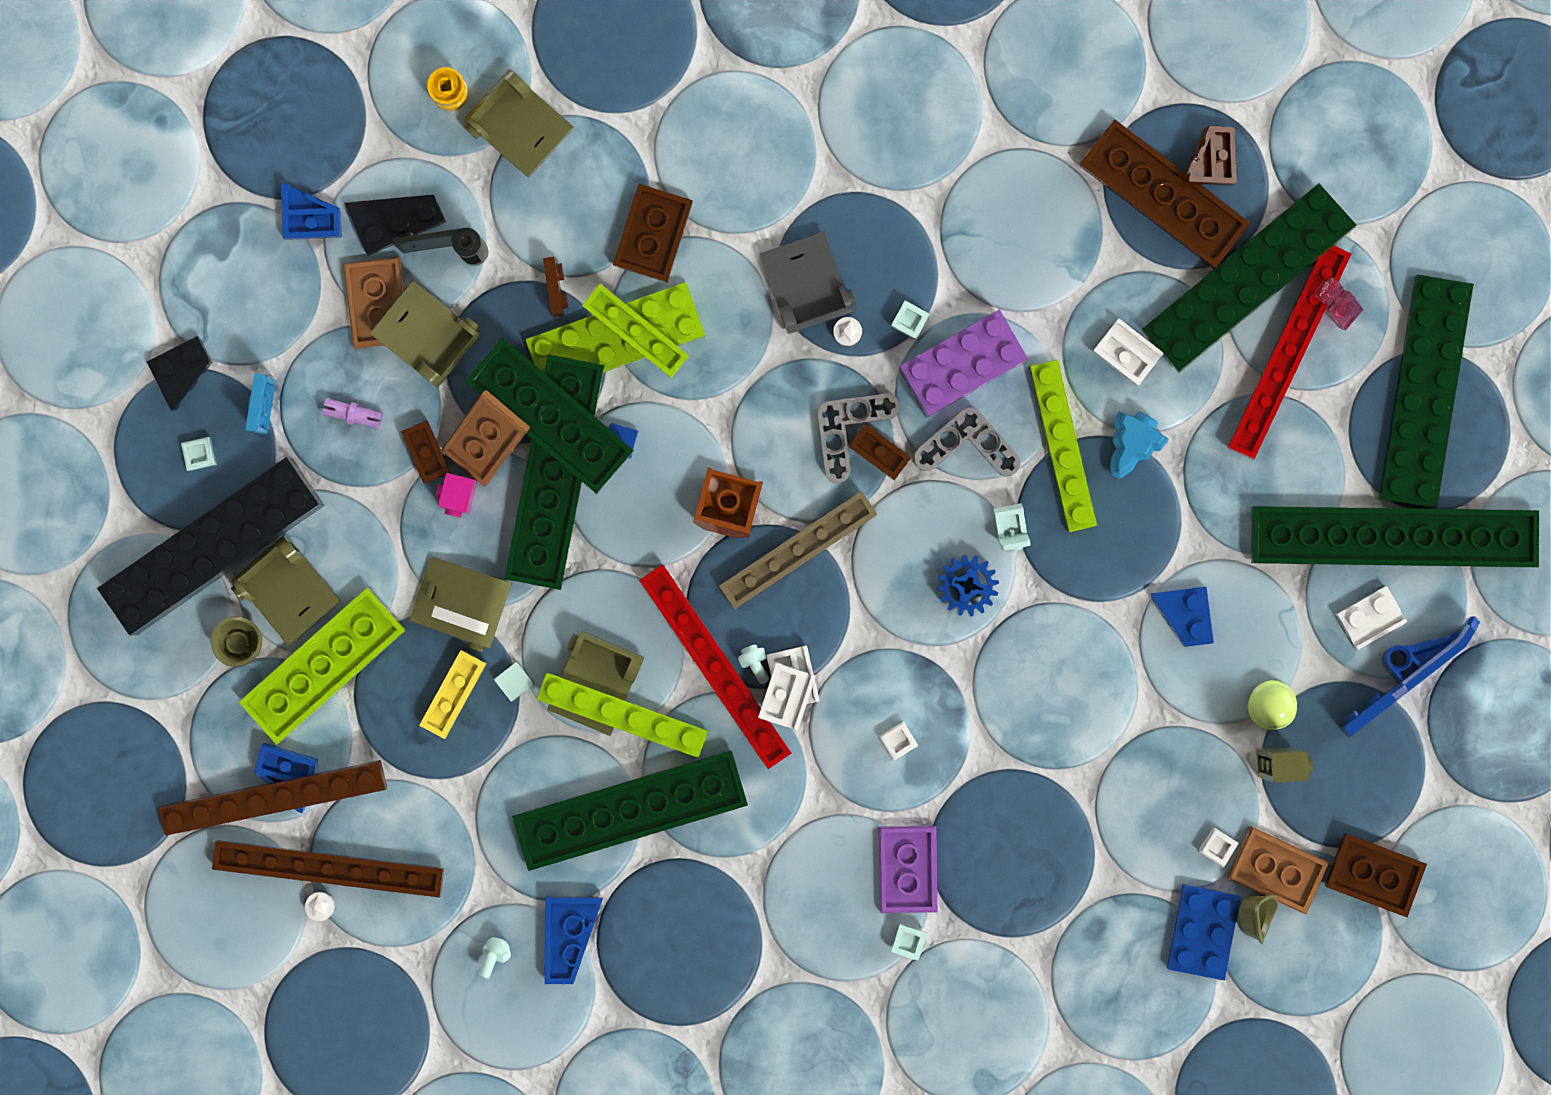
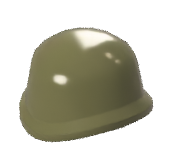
M237 616L229 617L219 622L214 628L211 636L212 650L215 657L221 663L230 667L244 666L253 661L259 654L262 647V635L259 628L250 620Z
M1269 894L1266 896H1248L1243 900L1237 915V923L1241 932L1257 939L1260 944H1263L1278 908V898L1275 895Z

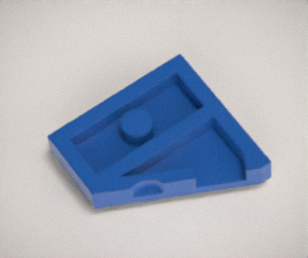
M281 184L284 240L342 238L341 209L339 207L317 199L290 185Z
M1207 587L1150 593L1152 600L1157 604L1164 618L1173 628L1184 647L1214 643Z
M263 743L254 772L263 781L272 783L315 774L319 759ZM305 807L297 808L295 810L297 812L303 813L305 811Z

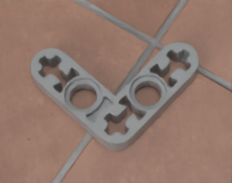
M878 394L824 402L818 410V423L824 469L829 481L839 484L845 482L850 475L851 467L845 426L893 419L900 410L899 401L894 395ZM884 399H888L890 404L895 405V408L890 410L889 415H885L884 410L875 411L877 417H871L872 408L869 403L870 400H875L874 406L882 405ZM857 402L864 404L867 409L866 415L860 419L853 417L850 412L851 406ZM828 406H832L833 411H838L839 415L834 417V425L840 424L841 430L832 429L824 432L823 426L829 427V420L827 417H823L822 413L827 411ZM832 434H836L842 439L841 448L835 451L830 450L826 446V439ZM844 452L845 459L839 458L840 467L846 468V472H843L841 478L837 479L835 474H830L829 471L834 468V458L828 461L827 454L838 455Z
M965 408L919 447L914 454L916 467L922 471H931L965 441L969 440L1001 476H1012L1020 468V458L975 408ZM964 414L968 416L974 414L977 418L974 421L976 427L967 426L962 431L966 436L962 438L959 431L951 425L956 422L959 427L965 421ZM947 431L952 432L956 436V444L950 448L944 447L940 442L942 433ZM990 434L995 437L996 446L994 449L985 450L982 448L980 440L983 435ZM935 441L938 449L944 452L945 455L940 457L938 452L932 457L934 463L931 466L928 463L922 465L920 463L922 459L920 453L922 451L929 453L934 449L930 443ZM1001 445L1006 449L1001 454L1006 459L1010 457L1014 459L1012 463L1014 469L1012 471L1008 468L1005 470L1001 469L1000 466L1003 462L998 456L994 460L990 457V455L1000 449Z

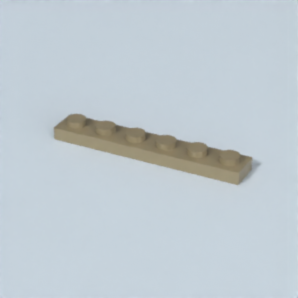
M861 491L719 585L733 608L737 609L878 514Z

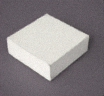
M904 721L879 735L894 761L918 746Z
M1213 827L1198 852L1224 867L1239 843Z

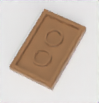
M394 257L343 264L353 348L362 349L385 346L373 337L370 331L405 290L401 258Z
M486 390L475 402L441 451L485 487L530 427Z
M1250 826L1227 878L1264 896L1269 894L1275 895L1279 903L1306 915L1330 863Z

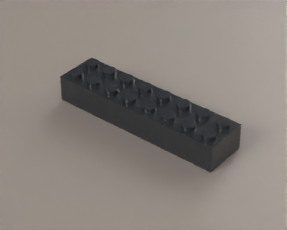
M286 457L106 581L97 590L128 635H139L325 505L294 460Z

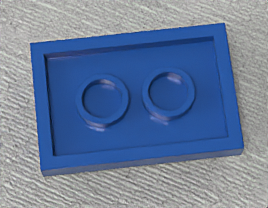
M1183 884L1167 969L1225 981L1241 896Z

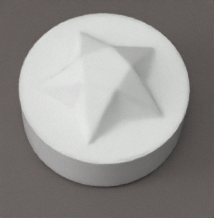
M844 317L835 324L833 335L840 345L853 346L860 340L862 328L856 319Z
M323 891L313 893L305 903L307 915L315 921L326 920L335 910L333 897Z

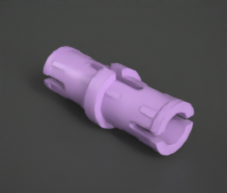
M330 398L325 400L324 406L335 408V410L323 408V416L346 420L347 424L350 425L357 423L377 430L381 425L380 421L370 419V417L378 420L382 419L383 412L362 408L359 407L358 403L354 402L347 404Z

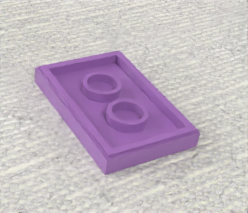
M936 825L879 826L880 913L938 912Z

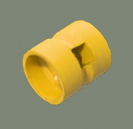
M442 67L436 69L430 75L427 81V89L430 97L440 109L453 112L461 109L466 104L469 90L458 71L449 67Z

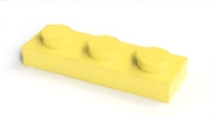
M460 650L420 726L446 739L487 663Z

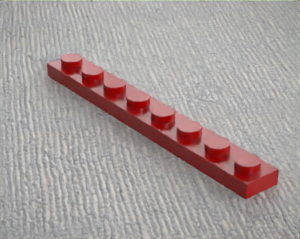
M1334 245L1315 261L1227 446L1228 449L1251 460L1255 459L1352 255L1351 253Z
M662 564L639 581L767 769H770L792 754L772 723L758 718L761 710L760 705L666 567Z

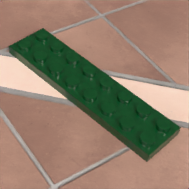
M1318 183L1142 328V331L1163 352V356L1175 370L1180 373L1353 231L1357 225L1322 185Z
M1415 275L1378 498L1380 500L1433 509L1438 507L1474 286L1472 283Z
M548 354L544 373L595 416L605 365ZM531 439L505 579L561 590L582 481L533 439Z
M730 750L513 815L512 818L527 869L531 871L748 806V802L733 752Z

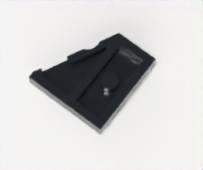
M199 336L147 361L171 411H175L180 407L183 398L194 388L198 378L212 364V360Z

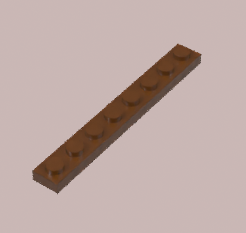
M381 760L162 805L158 808L164 834L167 836L384 791L387 789V783Z
M222 840L215 841L212 870L438 898L441 897L444 868Z

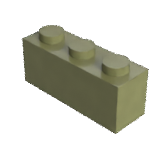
M1293 747L1256 748L1259 778L1274 783L1309 781V774L1313 773L1312 757L1308 756V751Z

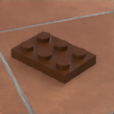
M638 184L613 266L668 283L693 200Z
M1344 833L1325 887L1408 917L1427 864Z

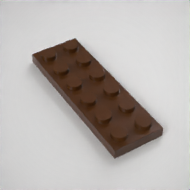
M1115 119L1079 165L1213 269L1219 265L1250 224L1249 221L1202 185L1183 184L1185 172Z

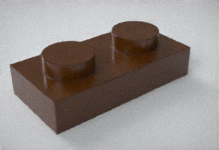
M555 257L543 258L551 315L553 318L565 316L564 309L569 308L566 291L561 292L560 281L565 280L562 263L557 264Z
M428 420L401 431L423 484L443 477L446 473H451Z
M867 424L863 426L849 445L850 449L893 481H895L912 458Z

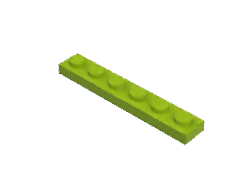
M1058 360L1032 365L1029 369L1068 533L1097 526Z
M546 673L536 699L699 758L708 733L707 730Z

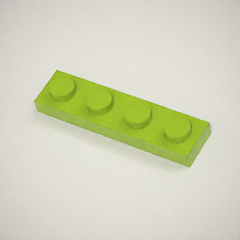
M599 284L583 303L582 307L671 379L689 358L687 353L602 284Z

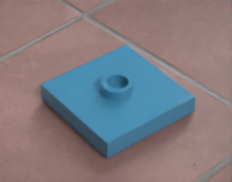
M254 373L252 391L248 400V416L245 430L266 436L269 430L276 381L264 374Z

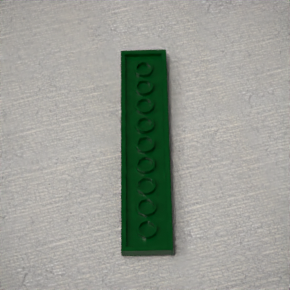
M1252 506L1251 564L1538 568L1539 510Z

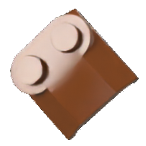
M708 467L693 523L704 530L734 538H749L763 482L715 471Z

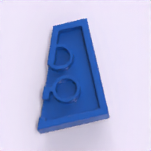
M546 897L545 984H574L604 897Z

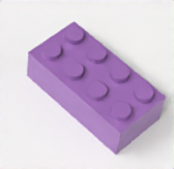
M999 309L899 367V371L924 415L928 418L1026 362L1028 357Z

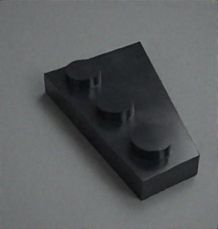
M434 194L344 203L368 256L393 246L392 238L405 237L407 233L418 235L446 222Z

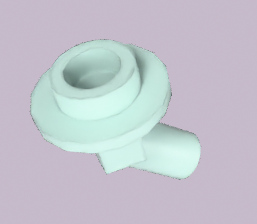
M751 645L742 649V655L738 657L742 668L750 666L759 683H766L769 680V676L760 663L766 659L764 648Z
M492 937L486 942L483 947L485 958L478 975L489 978L496 961L504 963L510 958L511 952L506 941Z

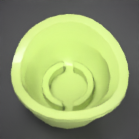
M1275 680L1266 681L1258 685L1251 693L1248 701V713L1251 720L1259 727L1267 730H1278L1288 726L1295 718L1297 712L1296 697L1286 684Z

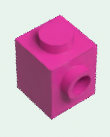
M446 473L444 484L438 485L435 500L439 501L438 506L445 508L444 514L461 518L462 512L469 514L477 481Z

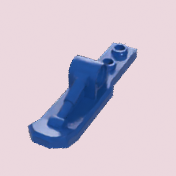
M1475 616L1469 617L1458 633H1453L1444 638L1431 639L1409 646L1396 645L1388 649L1383 654L1382 662L1385 669L1398 684L1384 695L1378 692L1366 701L1369 707L1361 713L1356 709L1343 720L1346 725L1341 730L1346 736L1351 737L1463 650L1480 624L1479 620ZM1392 652H1399L1403 655L1404 663L1401 667L1394 666L1391 663L1390 656Z

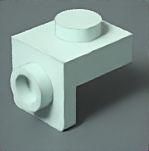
M1022 504L994 508L997 536L1002 550L1018 551L1023 547L1030 546Z

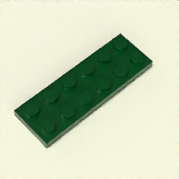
M503 337L465 380L480 395L487 390L530 427L526 434L596 494L634 452V449Z

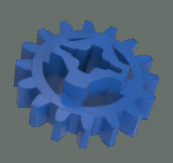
M962 555V562L960 563L955 558L951 559L953 566L950 568L944 565L942 568L946 575L938 576L937 578L943 581V586L937 587V591H944L945 594L940 598V601L948 600L950 602L947 608L949 611L957 607V615L959 616L963 614L964 610H967L969 617L974 615V609L984 613V604L993 605V602L989 599L990 596H998V592L992 590L994 585L999 584L998 580H992L991 578L996 572L995 569L987 571L986 567L989 562L986 560L979 564L978 556L976 555L972 558V561H968L967 555ZM968 566L964 575L960 577L952 576L957 569ZM978 570L984 575L987 586L980 583L977 577ZM968 578H971V584L980 588V590H969L966 594L964 593V587L955 583V581H967ZM949 586L955 587L959 594L958 602L950 594ZM976 594L983 595L979 602L968 605L971 597Z

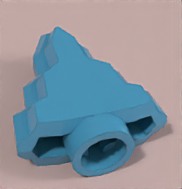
M1118 411L1113 423L1116 432L1112 441L1116 449L1110 461V475L1120 479L1131 472L1138 461L1148 460L1154 451L1162 450L1169 439L1155 429L1158 425L1155 419L1142 412H1137L1136 416L1133 417Z

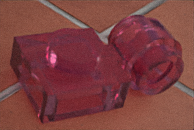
M1330 277L1328 280H1324L1316 289L1315 297L1322 304L1328 306L1325 310L1336 326L1346 331L1364 310L1352 293L1344 290L1343 286L1334 278Z

